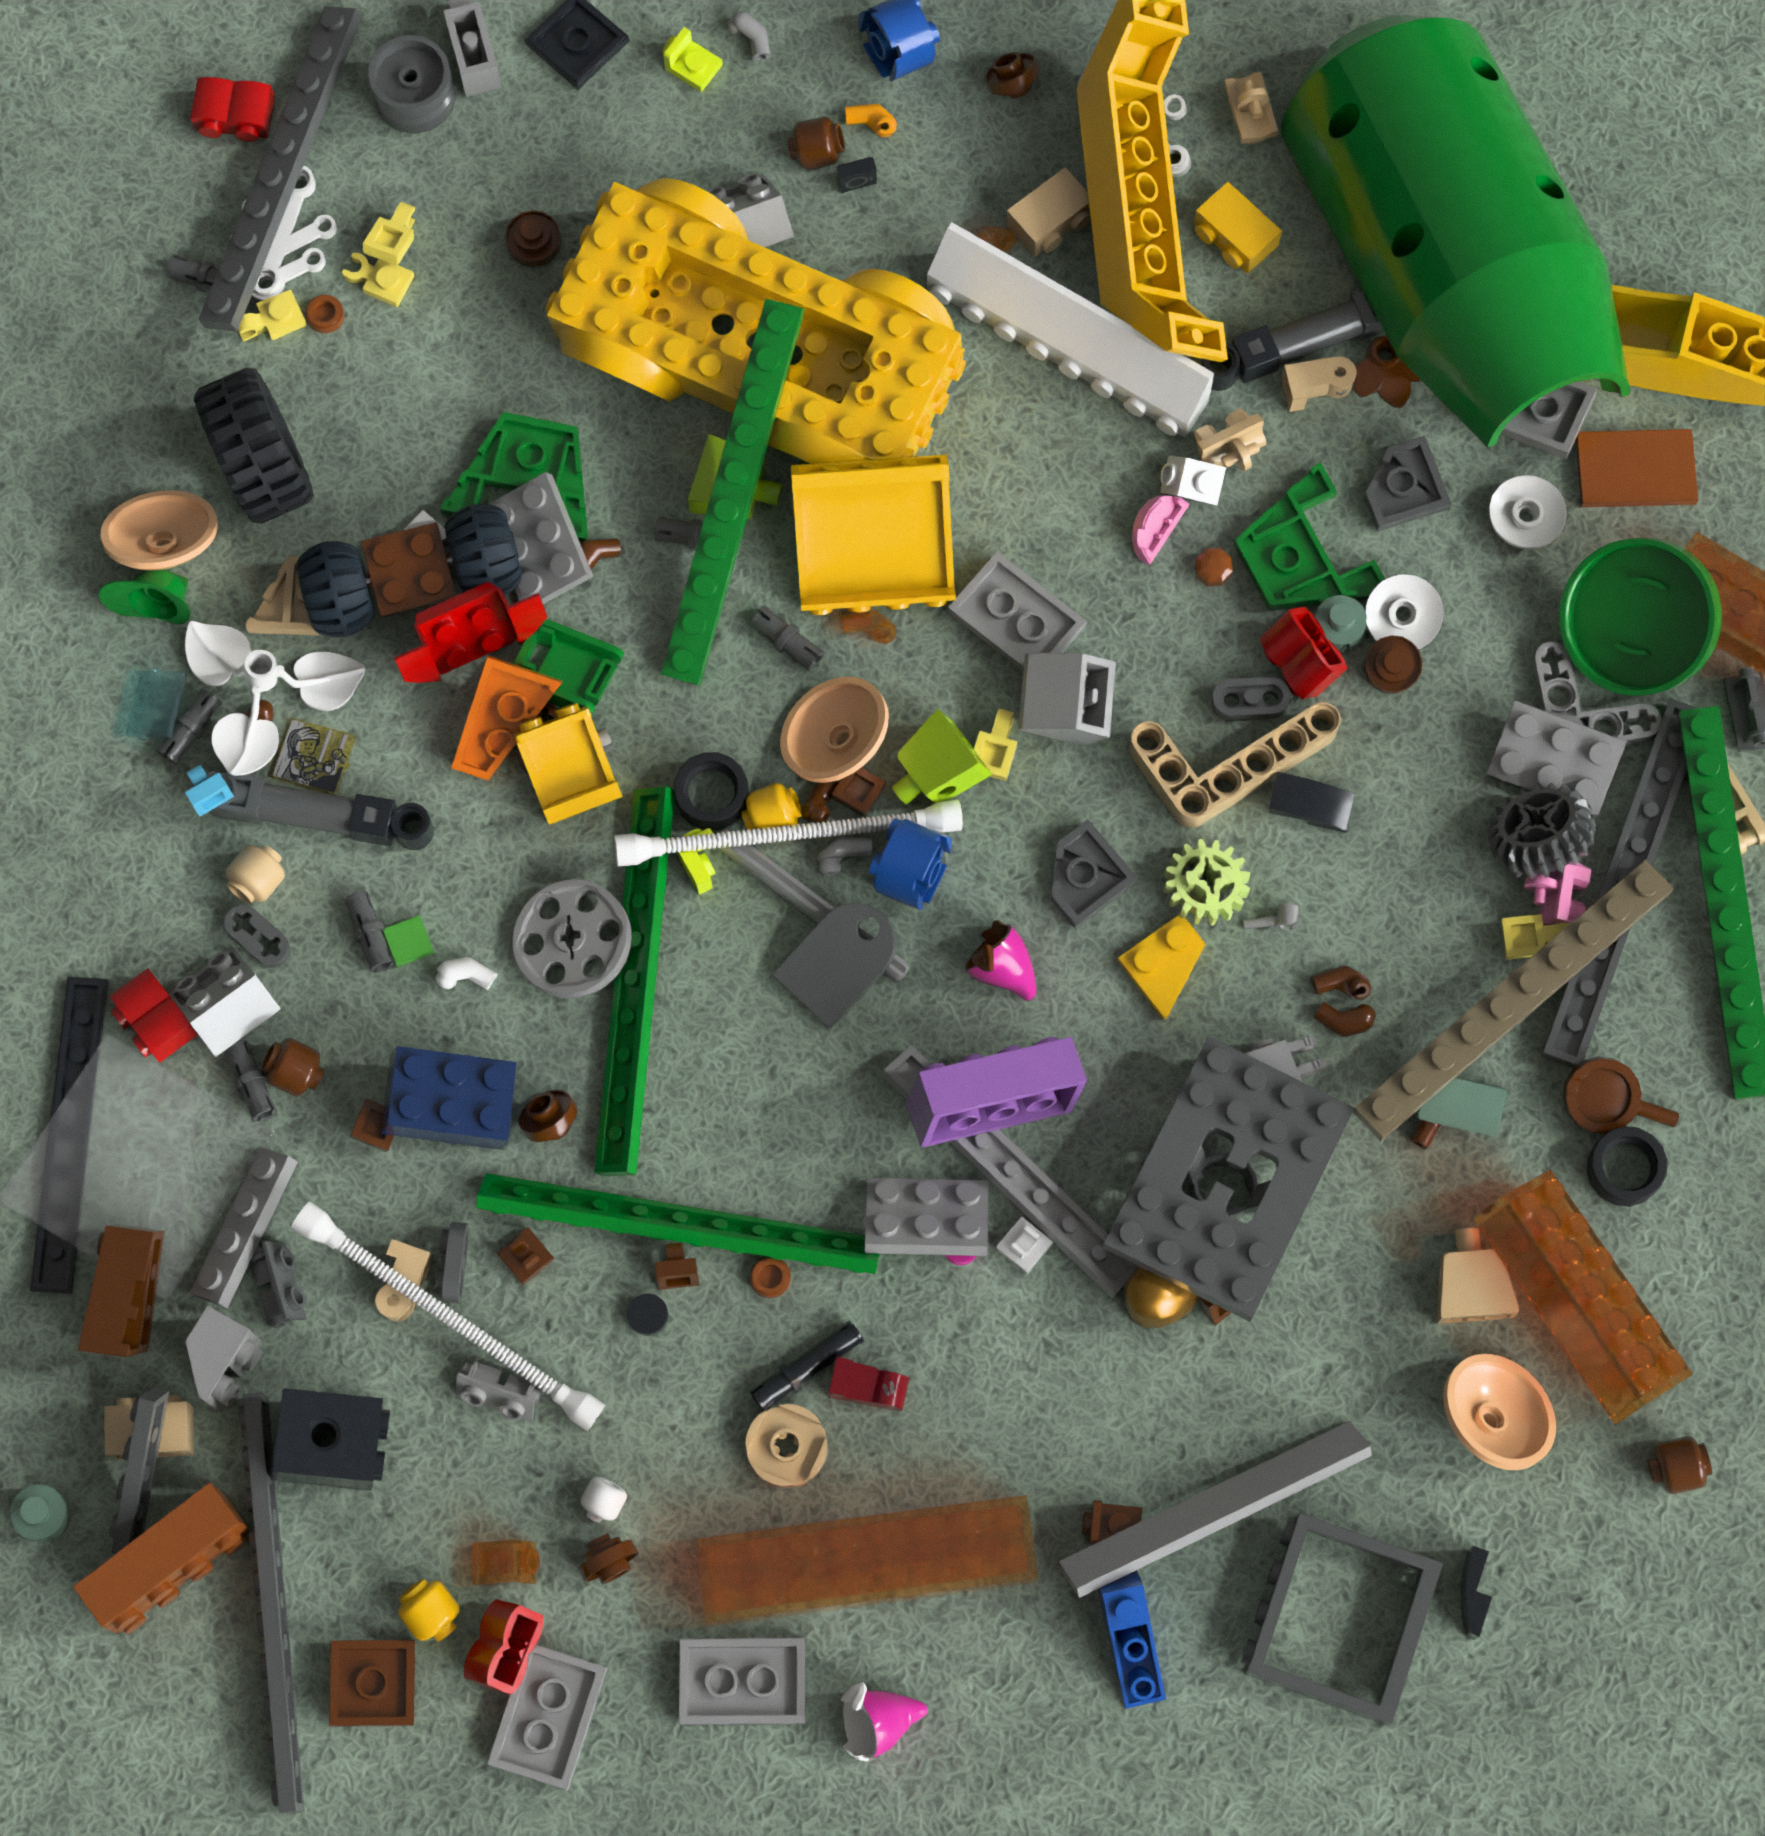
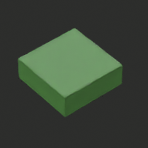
M420 915L383 930L397 968L434 954Z

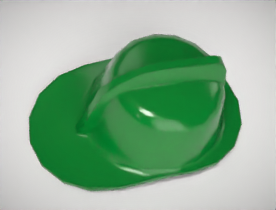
M165 569L143 570L132 581H112L104 584L99 590L98 597L101 603L110 611L121 616L157 618L177 625L184 624L190 619L191 611L185 602L188 579Z

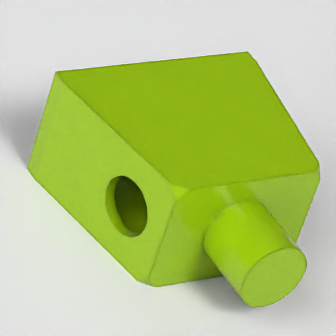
M708 434L688 497L689 511L694 514H706L726 440ZM765 459L762 463L747 519L752 518L757 501L778 506L781 500L783 484L764 479L766 473Z
M938 708L898 752L897 758L908 773L895 783L892 789L906 805L921 792L931 801L937 803L954 798L989 777L992 772L953 720Z

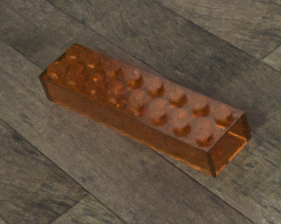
M1027 1495L696 1539L705 1619L708 1627L1037 1583L1038 1581Z

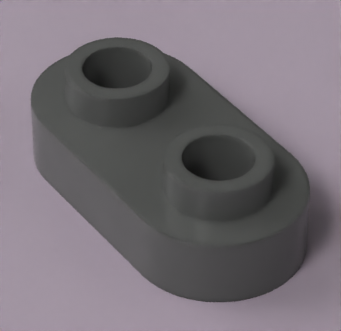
M1276 677L1226 679L1221 681L1213 691L1212 708L1219 717L1230 721L1274 719L1286 712L1290 703L1291 693L1288 685ZM1267 694H1272L1277 698V703L1267 705L1263 701V697ZM1227 696H1234L1238 700V705L1229 707L1224 703V699Z
M451 1222L449 1230H442L440 1253L446 1254L444 1269H438L435 1292L442 1294V1301L446 1303L460 1304L462 1300L470 1235L469 1223Z

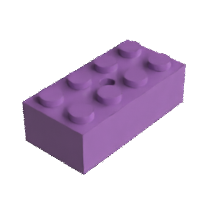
M1048 1037L1038 1041L1034 1046L1020 1048L1018 1045H1013L1000 1050L997 1054L982 1057L981 1054H974L963 1058L959 1063L944 1066L943 1063L928 1065L918 1073L906 1106L920 1147L923 1148L1071 1113L1087 1082V1078L1072 1037L1060 1040L1057 1037Z

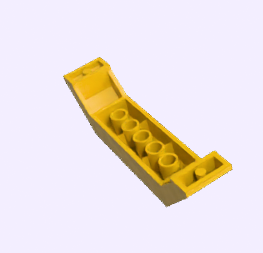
M1118 0L1076 88L1100 304L1126 323L1132 325L1135 330L1166 352L1223 362L1228 359L1223 322L1209 320L1192 306L1186 298L1162 92L1163 82L1181 40L1189 35L1185 0Z

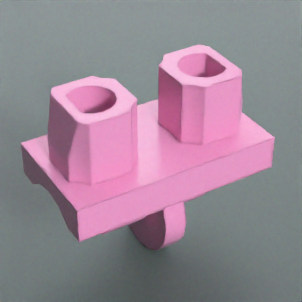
M1577 862V866L1569 864L1564 866L1563 874L1556 870L1550 872L1548 878L1543 874H1538L1532 880L1529 877L1525 878L1524 888L1535 893L1533 904L1541 906L1539 914H1542L1543 926L1572 923L1585 912L1586 907L1584 903L1571 900L1572 889L1581 891L1587 888L1591 877L1590 868Z

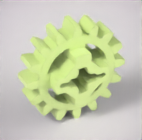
M1199 839L1195 850L1186 843L1181 851L1182 856L1174 853L1170 860L1172 866H1168L1164 873V877L1169 880L1163 888L1164 893H1174L1169 902L1170 907L1180 904L1183 907L1180 917L1184 918L1189 913L1195 915L1194 924L1197 925L1201 922L1202 917H1208L1211 926L1216 924L1218 915H1221L1226 921L1230 920L1233 914L1232 909L1240 911L1244 904L1242 898H1247L1250 887L1244 885L1249 881L1250 872L1240 871L1245 862L1244 858L1233 860L1231 856L1234 848L1230 846L1223 852L1219 850L1220 844L1218 840H1215L1212 847L1208 848L1203 839ZM1195 863L1193 871H1186L1185 875H1181L1187 866ZM1203 872L1204 877H1207L1208 883L1213 884L1211 891L1210 886H1207L1206 880H1201ZM1229 889H1232V893L1225 900L1219 902L1220 893L1228 892Z

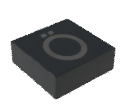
M873 157L837 166V183L841 193L877 184V168Z

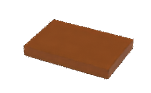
M1692 429L1589 431L1578 433L1576 437L1581 508L1697 504L1698 492Z

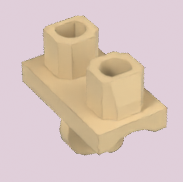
M1256 72L1238 79H1225L1224 87L1241 144H1253L1262 142L1266 138L1278 136V127L1262 73Z
M1241 408L1228 415L1225 419L1226 429L1218 433L1213 426L1209 425L1195 430V443L1198 448L1200 461L1221 467L1224 466L1225 468L1237 464L1243 472L1252 468L1250 456L1260 452L1259 448L1266 445V439L1262 430L1264 421L1258 413L1249 416Z

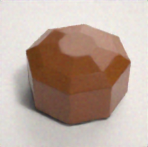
M1206 548L1196 558V578L1207 587L1222 586L1232 575V557L1221 548Z

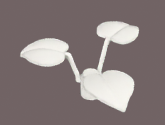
M190 621L187 627L185 637L186 658L192 673L197 679L208 685L220 686L225 684L232 674L240 677L245 673L246 682L252 689L250 718L241 713L229 714L217 722L212 732L214 753L227 773L234 776L247 775L261 769L273 758L277 751L279 734L276 725L268 720H257L260 693L273 688L277 682V677H281L292 688H301V699L310 708L319 711H331L340 708L351 698L365 674V666L350 657L331 652H313L302 656L296 661L294 674L297 680H294L284 671L282 665L276 666L275 657L266 650L251 652L247 637L232 627L203 624L195 621Z

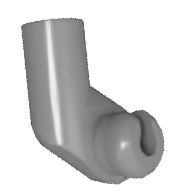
M869 836L837 838L818 854L816 863L820 865V873L823 876L837 875L841 870L839 861L845 857L870 856L872 853V840Z

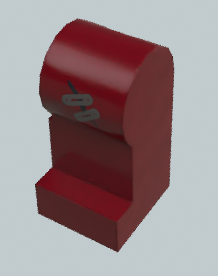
M837 1357L829 1389V1398L902 1411L910 1378L899 1373L878 1370L877 1367Z

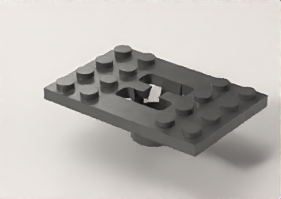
M1208 1036L1102 1248L1251 1322L1353 1113L1354 1107ZM1214 1132L1229 1139L1232 1142L1230 1153L1215 1154L1206 1159L1202 1148L1206 1136ZM1259 1154L1276 1164V1172L1272 1180L1260 1184L1257 1183L1256 1174L1248 1163L1251 1156ZM1213 1164L1214 1167L1226 1166L1235 1169L1243 1175L1246 1188L1250 1194L1249 1197L1245 1198L1246 1205L1226 1211V1206L1234 1190L1217 1181L1207 1199L1204 1200L1198 1188V1180L1203 1178L1202 1173L1210 1169ZM1185 1178H1187L1190 1185V1196L1182 1191L1181 1186ZM1255 1212L1250 1222L1243 1223L1238 1221L1245 1214Z

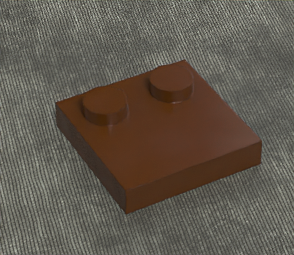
M341 1640L330 1642L329 1727L414 1725L415 1640Z

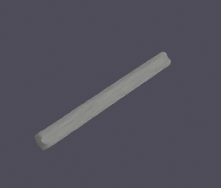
M725 828L722 832L726 834L727 831L731 833L732 830ZM746 843L745 846L742 844L738 846L736 844L735 847L732 845L728 847L726 845L725 848L722 846L718 848L817 924L830 911L835 909L752 845ZM859 927V933L863 939L871 940L874 938ZM895 954L890 966L883 974L892 981L899 982L908 972L909 965Z

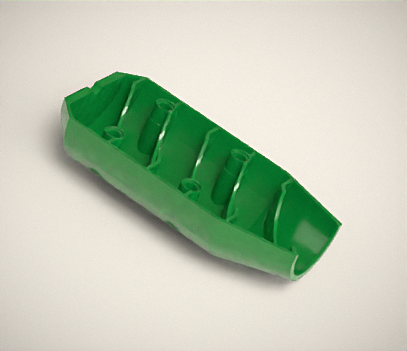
M1398 15L1362 25L1331 44L1328 52L1318 61H1314L1305 73L1284 115L1280 133L1397 357L1487 448L1497 444L1503 429L1520 411L1540 397L1565 385L1587 379H1599L1602 391L1618 393L1620 398L1629 395L1630 386L1607 261L1481 34L1470 24L1457 19Z

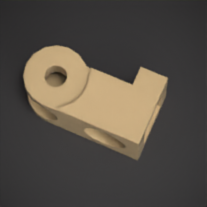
M1331 357L1284 365L1281 381L1289 412L1303 410L1309 398L1324 395L1332 398L1346 396L1351 391L1357 375L1354 363L1345 357Z
M392 1239L386 1255L390 1259L395 1260L393 1265L394 1271H398V1274H402V1277L405 1276L406 1280H411V1283L414 1282L415 1286L418 1285L419 1289H421L434 1256L428 1251ZM385 1284L376 1294L375 1303L378 1311L390 1321L399 1322L405 1320L413 1312L416 1303L412 1301L413 1299H408V1296L405 1297L404 1293L401 1294L400 1290L396 1291V1287L392 1288L391 1284Z

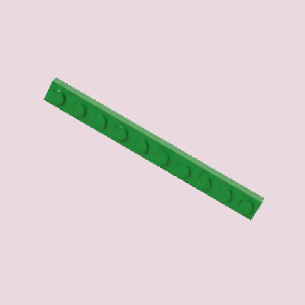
M765 298L661 675L701 685L805 313L803 308Z
M1719 706L1681 710L1678 713L1734 1100L1765 1097V1014Z
M667 786L634 789L629 834L635 833L646 837L670 839L674 790ZM667 852L660 857H652L638 865L626 866L622 906L630 921L632 940L628 958L619 974L614 978L594 1170L595 1174L601 1176L637 1174L669 857Z
M485 1173L477 1194L476 1208L489 1210L495 1214L507 1213L530 1217L538 1221L549 1220L568 1223L575 1227L586 1226L609 1230L616 1234L628 1233L646 1236L654 1240L689 1243L695 1247L707 1246L729 1250L733 1253H750L768 1256L774 1260L786 1259L809 1263L817 1267H835L847 1269L854 1273L876 1274L880 1258L879 1253H865V1235Z

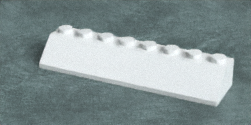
M951 222L927 273V289L930 290L929 292L941 304L948 305L951 302L961 308L963 315L974 323L984 321L994 327V332L1003 340L1012 342L1015 339L1025 345L1028 353L1038 360L1044 361L1048 358L1058 364L1059 370L1071 379L1080 377L1091 383V388L1098 395L1104 398H1110L1112 395L1124 402L1123 406L1131 414L1137 417L1146 415L1155 420L1157 427L1170 436H1175L1177 433L1184 438L1187 436L1209 402L1214 376L1212 371L1184 355L1166 352L1135 330L1132 325Z

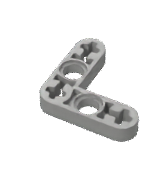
M1549 641L1543 643L1537 649L1533 658V668L1542 710L1582 725V721H1586V726L1593 729L1596 721L1601 719L1608 720L1615 728L1613 736L1627 741L1626 744L1645 742L1655 737L1662 717L1654 706L1634 704L1581 712L1571 658L1564 645ZM1547 652H1552L1553 657L1560 658L1561 661L1557 663L1555 669L1557 678L1545 682V679H1550L1552 671L1550 664L1542 663V660L1545 659ZM1555 688L1564 690L1569 696V703L1565 706L1553 705L1549 701L1548 692ZM1639 714H1644L1645 720H1652L1653 722L1649 725L1647 731H1643L1641 725H1633L1627 728L1626 732L1628 735H1623L1621 716H1625V723H1633L1637 720Z

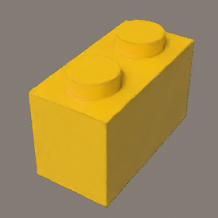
M1226 182L1204 202L1195 213L1194 226L1198 237L1208 245L1214 243L1222 251V257L1225 262L1233 269L1240 267L1248 274L1279 246L1282 230L1229 182Z

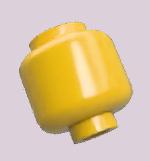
M773 783L748 794L746 799L747 809L742 811L744 824L750 831L751 829L756 831L757 828L760 830L765 828L766 830L767 827L770 829L775 827L776 829L777 826L780 828L781 826L786 828L787 825L790 827L791 825L796 826L799 823V817L803 816L802 807L792 787L786 788L780 783Z
M422 1578L398 1598L401 1605L397 1615L417 1640L426 1641L434 1637L439 1642L456 1629L457 1625L453 1620L457 1617L460 1606L440 1581L432 1580L427 1582L425 1578Z

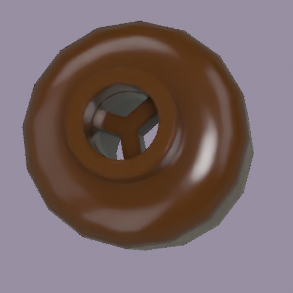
M827 116L798 122L794 126L793 137L787 140L792 160L798 159L801 166L807 170L834 165L838 162L840 153L845 152V140L839 123H833Z
M285 1038L280 1043L275 1041L269 1048L261 1066V1070L265 1071V1080L268 1084L295 1097L301 1096L308 1088L315 1090L324 1074V1069L319 1067V1052L293 1038Z
M1691 1436L1657 1443L1654 1448L1655 1458L1647 1460L1653 1483H1662L1664 1490L1669 1494L1702 1488L1706 1484L1707 1476L1712 1475V1467L1705 1444H1698Z

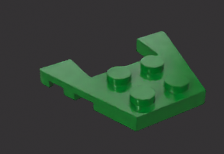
M503 412L477 450L478 454L469 468L464 470L457 480V486L449 498L446 497L442 502L441 514L451 517L455 512L468 505L480 504L486 485L513 491L546 472L553 475L579 542L588 540L578 427Z
M1321 462L1314 465L1309 470V473L1298 484L1295 483L1281 500L1271 509H1267L1235 539L1234 547L1269 611L1320 605L1327 598L1335 595L1348 596L1356 600L1368 599L1374 588L1386 580L1375 559L1342 575H1338L1303 512L1336 496L1337 490Z

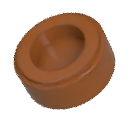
M316 296L306 307L305 314L308 324L319 333L333 332L344 321L342 304L334 296Z
M765 1257L757 1261L752 1267L750 1281L752 1288L758 1295L769 1299L777 1298L783 1295L789 1288L791 1274L784 1261Z

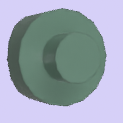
M1335 595L1323 601L1315 614V618L1323 628L1326 638L1333 643L1340 653L1354 649L1361 642L1367 626V615L1363 606L1356 599Z
M43 1484L31 1485L21 1490L14 1498L10 1508V1520L14 1529L24 1538L37 1543L51 1542L59 1538L68 1527L70 1518L69 1505L65 1497L53 1487Z

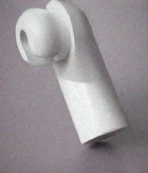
M463 957L442 962L437 968L438 973L435 980L440 987L451 989L456 985L457 980L469 979L488 990L497 977V973L472 958Z

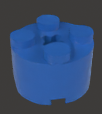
M886 0L859 14V31L861 33L866 30L869 40L863 46L883 78L891 76L889 81H894L934 61V44L940 41L939 32L932 21L927 22L921 11L919 0Z
M895 818L887 831L886 840H888L884 852L883 854L878 852L874 856L869 874L875 876L873 887L877 893L922 910L924 909L922 901L929 904L946 871L947 865L942 863L943 851L951 853L952 839L945 834L910 820L904 819L902 821Z

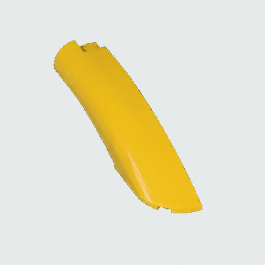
M1611 285L1629 385L1701 399L1765 406V317L1695 292L1692 296Z

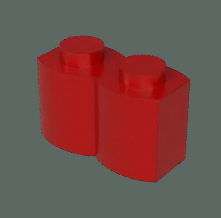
M217 77L197 78L190 120L195 130L205 137L219 138L221 133L233 134L242 141L255 142L258 138L269 137L276 97L271 85L265 83L231 81Z
M1306 607L1289 609L1260 637L1266 658L1272 664L1281 668L1285 683L1288 685L1290 692L1302 700L1320 695L1348 669L1341 653L1326 638L1320 623Z
M149 968L109 996L116 1005L110 1012L124 1030L130 1025L132 1026L137 1035L131 1040L145 1058L153 1054L160 1063L199 1035Z
M495 1599L483 1615L480 1625V1638L471 1647L466 1657L464 1678L486 1688L512 1695L520 1686L525 1676L527 1655L534 1649L541 1636L543 1615L521 1605Z

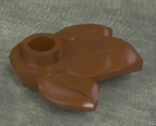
M1387 336L1374 339L1369 344L1366 359L1357 365L1354 388L1359 397H1366L1378 392L1379 396L1386 403L1400 409L1403 408L1410 397L1411 382H1420L1421 380L1397 357ZM1388 351L1391 353L1392 359L1389 361L1379 358L1378 353Z

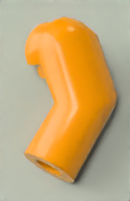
M880 104L845 106L846 125L866 124L880 137H889L896 130L897 123L895 118Z

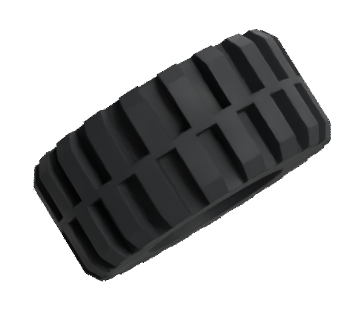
M246 367L200 387L194 395V402L202 427L234 496L249 520L253 523L263 524L308 504L314 496L308 473L287 424L260 373L254 368Z

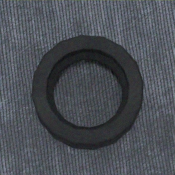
M703 752L689 758L679 768L674 780L675 802L681 816L692 826L703 830L707 828L721 830L733 825L742 816V811L746 809V799L749 794L748 780L742 767L733 758L719 752ZM706 770H717L725 773L734 785L735 795L731 804L719 812L706 813L700 811L691 803L688 788L692 779Z
M1623 1126L1608 1131L1595 1143L1587 1158V1175L1591 1187L1602 1199L1613 1205L1631 1207L1644 1203L1661 1188L1667 1176L1668 1160L1663 1146L1652 1134L1641 1128ZM1623 1143L1633 1144L1641 1148L1648 1156L1651 1165L1647 1181L1641 1187L1632 1190L1620 1189L1613 1185L1607 1179L1603 1169L1604 1158L1607 1152L1612 1147Z

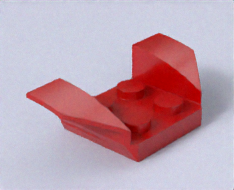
M486 582L417 613L414 628L421 646L394 657L404 682L442 681L439 674L443 675L514 643L515 639L521 645L548 617L539 593L509 606L501 589L495 587L490 582Z

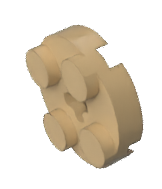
M783 1404L773 1407L768 1411L765 1410L753 1420L746 1435L745 1446L749 1464L760 1479L775 1487L789 1488L804 1485L820 1472L827 1457L828 1445L825 1430L811 1411L799 1405ZM788 1435L795 1437L794 1445L798 1447L795 1454L788 1453L786 1457L780 1456V1448L775 1445L777 1439L785 1440Z

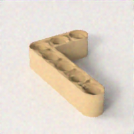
M1327 702L1314 704L1199 777L1196 776L1165 730L1155 722L1145 721L1134 728L1131 734L1129 752L1175 820L1181 826L1195 828L1275 779L1277 772L1284 773L1329 745L1336 737L1341 723V716L1338 709ZM1316 719H1323L1330 724L1331 729L1319 731L1313 727L1311 722ZM1143 738H1150L1158 746L1153 750H1145L1138 745V741ZM1284 739L1293 740L1299 749L1288 752L1280 746L1279 742ZM1250 760H1260L1267 769L1262 772L1252 771L1247 766V762ZM1165 769H1172L1179 774L1180 778L1176 781L1168 782L1159 773ZM1219 780L1229 781L1233 785L1234 790L1223 793L1216 789L1214 783ZM1193 800L1200 804L1202 810L1197 813H1189L1183 809L1181 804L1185 801Z

